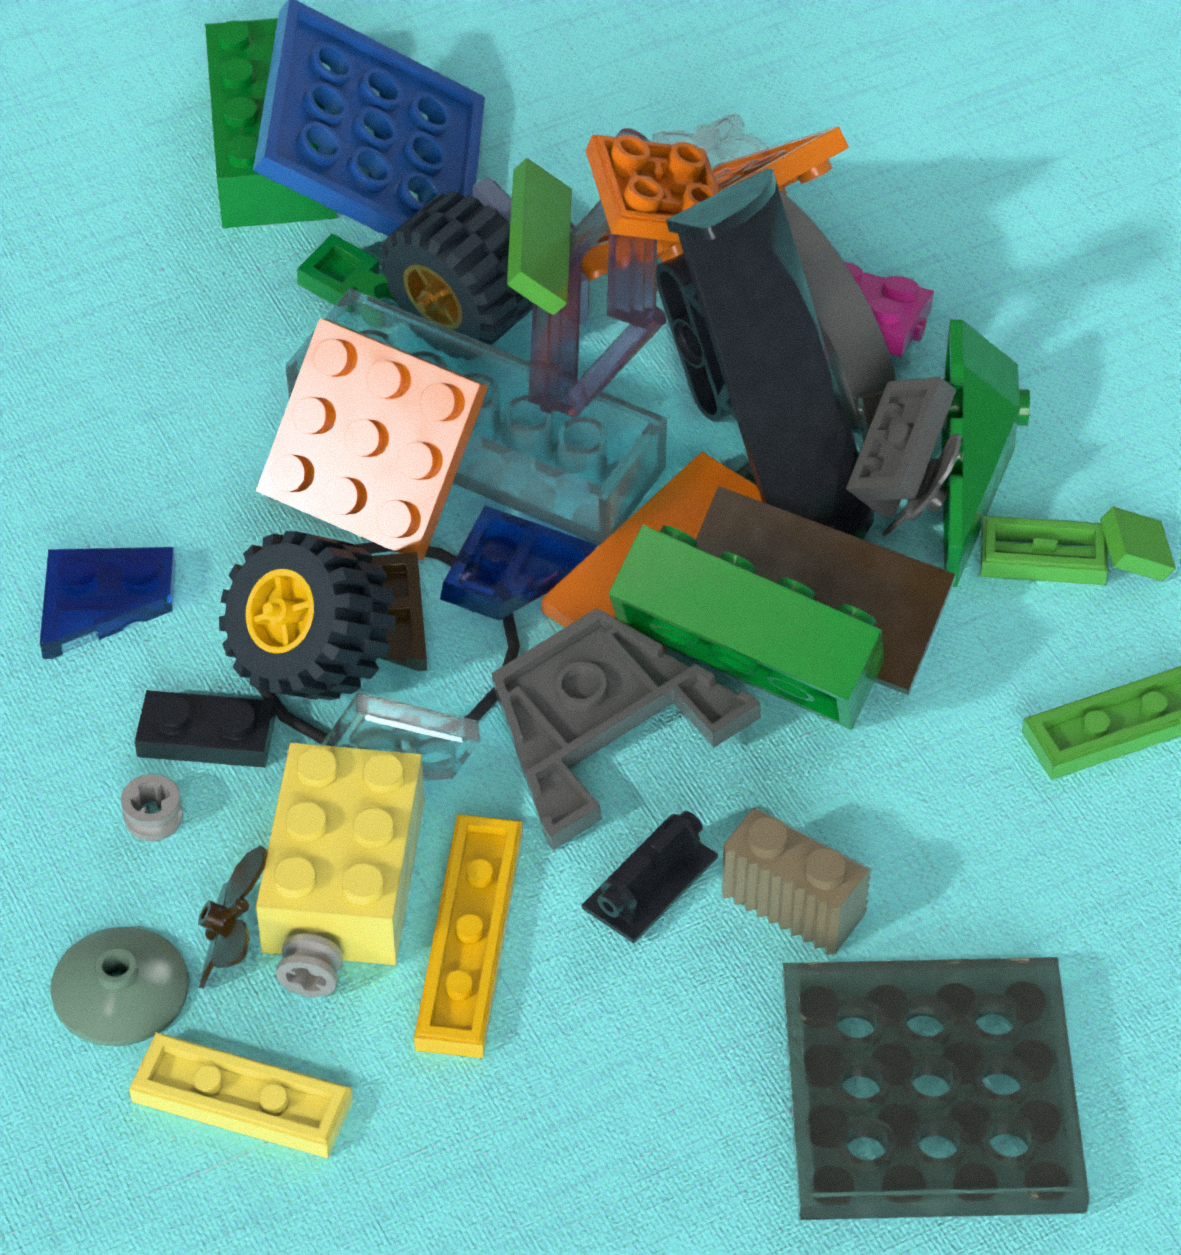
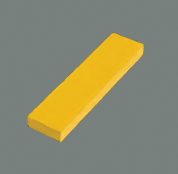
M457 814L415 1029V1051L475 1058L484 1057L523 837V821Z

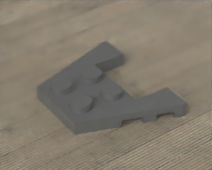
M598 608L491 673L494 689L547 844L552 850H555L602 820L600 805L569 770L585 758L671 704H675L714 748L761 718L760 703L754 696L743 690L736 694L716 682L715 674L697 664L688 667L664 653L662 644Z

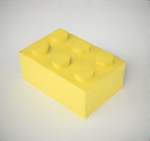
M290 742L267 850L268 854L256 903L262 953L282 955V947L288 937L306 933L324 937L338 945L343 952V961L396 965L425 803L422 754Z

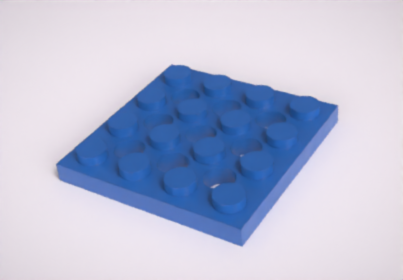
M288 0L279 11L253 171L321 203L327 208H331L379 233L389 236L441 193L448 194L450 191L460 192L464 197L467 195L473 196V185L476 184L485 96L297 0ZM321 62L327 64L330 67V71ZM372 88L379 91V96L372 90ZM316 102H319L320 104H322V105L324 106V110H325V111H323V110L316 104ZM420 112H422V113H424L425 115H427V116H428V117H427L428 120H426V119L422 116V114H421ZM366 127H369L374 131V136L367 130ZM309 141L318 146L319 152L311 146ZM415 151L423 155V160L416 154ZM360 166L368 170L369 176L361 170ZM410 191L418 195V200L413 197Z

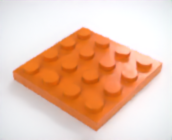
M837 126L724 162L713 168L712 171L719 192L767 168L773 169L779 191L787 195L785 187L798 180L800 184L808 182L830 171L833 167L829 159L848 149L849 146L840 127ZM608 226L570 247L569 258L591 281L605 273L607 276H612L631 266L634 269H638L659 258L663 262L684 252L680 242L611 234Z

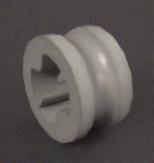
M143 775L130 781L123 789L120 799L125 827L134 837L145 841L163 840L173 835L181 826L183 812L179 788L171 779L163 775ZM155 801L157 802V807L162 809L157 813L147 814L146 807H142V805Z
M295 934L288 937L282 947L283 959H281L276 969V978L280 984L291 992L302 996L322 997L331 994L338 982L336 972H338L343 962V952L338 945L329 939L313 934Z

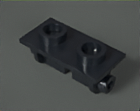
M683 811L680 815L671 814L582 904V909L635 944L718 858L716 852L700 843L699 833L703 830V825L698 817L689 811Z

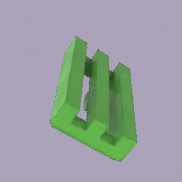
M983 516L980 577L1106 585L1108 546L1101 523ZM995 540L1019 541V542H1033V544H1029V543H1014V542H1000V541H995ZM1058 544H1064V545H1079V546H1093L1094 548H1089V547H1074V546H1059Z

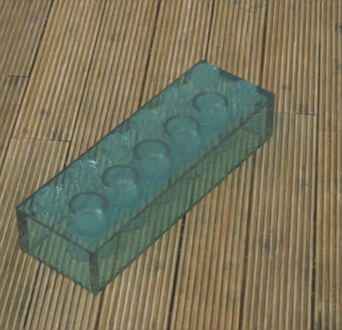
M351 288L324 318L489 386L453 484L600 545L629 519L666 468L667 418ZM314 331L286 363L289 399Z

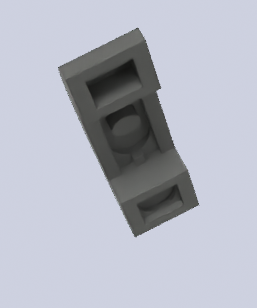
M779 191L851 430L859 429L874 417L887 382L896 381L888 347L870 305L837 251L813 221L787 195Z

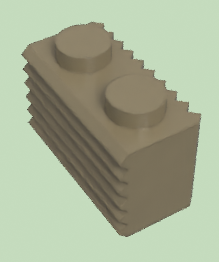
M755 807L724 844L721 892L723 899L733 897L735 905L744 904L746 911L756 910L757 917L767 916L769 924L778 922L780 930L790 929L791 936L801 935L803 943L813 941L815 949L824 948L826 955L837 953L867 911L866 905L869 895L867 891L871 878L869 874L872 869Z

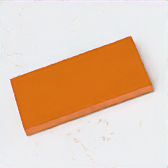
M701 452L541 598L542 613L564 628L596 608L617 619L608 593L642 524L659 532L663 525L671 526L687 533L696 540L718 486L762 502L758 487L706 453Z

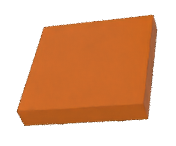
M592 135L586 148L587 158L611 234L680 242L677 233L669 232L666 219L719 193L705 149L698 148L691 143L678 142L672 145L643 141L632 135H620L618 137Z

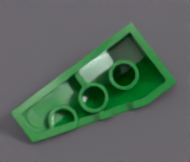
M950 320L943 379L955 388L956 392L948 410L944 427L941 430V452L948 439L955 433L960 434L961 443L958 457L952 470L942 483V489L948 492L943 503L944 570L956 574L953 587H957L981 531L983 516L988 514L1013 454L1017 425L1028 426L1029 389H1019L1018 364L963 320Z

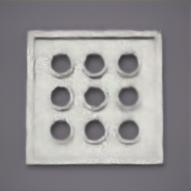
M1058 957L783 963L782 992L799 1220L1087 1213L1090 1198ZM985 1015H999L1006 1018L1013 1026V1029L1004 1034H990L982 1030L976 1021ZM928 1016L940 1022L944 1029L933 1036H922L913 1032L908 1027L907 1022L914 1017ZM856 1017L869 1022L873 1026L874 1031L868 1036L855 1038L845 1035L837 1025L844 1019ZM992 1074H1006L1018 1082L1020 1089L1008 1095L996 1094L984 1085L983 1080ZM924 1075H934L946 1081L950 1090L940 1096H927L920 1093L913 1086L912 1082ZM853 1077H866L874 1081L880 1088V1091L868 1098H858L847 1093L842 1084ZM1010 1134L1020 1138L1026 1144L1028 1150L1019 1156H1004L995 1151L989 1141L998 1135ZM929 1136H941L950 1140L955 1145L957 1151L946 1158H934L925 1154L918 1143ZM867 1137L880 1142L886 1152L876 1159L865 1160L854 1156L847 1148V1145L857 1138Z

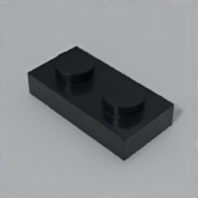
M146 690L134 741L137 757L266 768L276 718L274 701Z

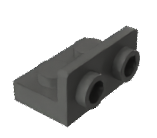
M941 377L888 381L846 489L882 517H894L901 499H915L919 487L924 480L926 468L940 431L944 427L956 389Z

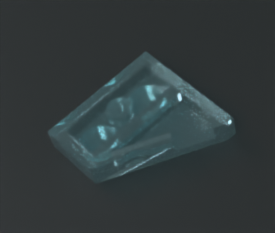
M357 692L321 745L422 754L423 781L453 779L480 743L479 721Z

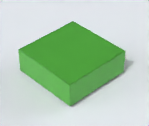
M1114 506L1100 519L1113 567L1162 582L1176 569L1162 521Z

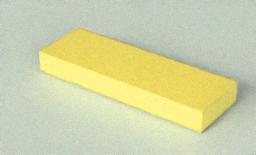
M157 1032L129 1088L131 1102L327 1159L353 1102L351 1087Z

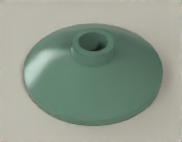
M113 927L100 930L76 942L57 963L51 980L53 1007L62 1024L70 1032L83 1040L105 1046H125L139 1043L153 1037L156 1032L160 1033L179 1015L188 994L187 968L183 957L176 947L157 933L136 927ZM116 971H127L118 977L109 976V974Z

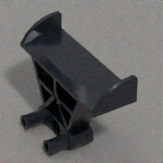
M767 168L666 219L669 232L678 234L684 253L665 260L656 266L655 280L694 401L704 416L712 422H719L730 415L737 420L762 502L864 539L874 523V510L846 489L859 454L773 169Z

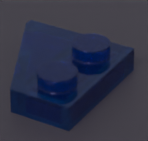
M485 505L443 581L440 600L496 620H501L548 593L596 549L597 544Z
M174 547L48 549L40 633L42 658L53 659L63 655L62 644L94 631L98 639L101 640L123 631L131 623L147 622L172 612L176 568Z

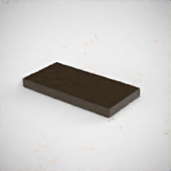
M718 486L696 538L698 542L696 548L718 558L722 551L736 554L748 560L757 568L756 575L777 584L782 577L795 580L816 593L815 601L838 610L840 604H847L871 615L876 620L874 627L882 630L884 663L875 683L909 695L955 582L956 574Z

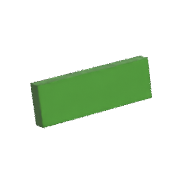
M526 158L513 170L507 285L549 314L555 315L568 303L572 189Z
M1181 666L1024 718L1022 733L1050 779L1053 780L1180 737Z

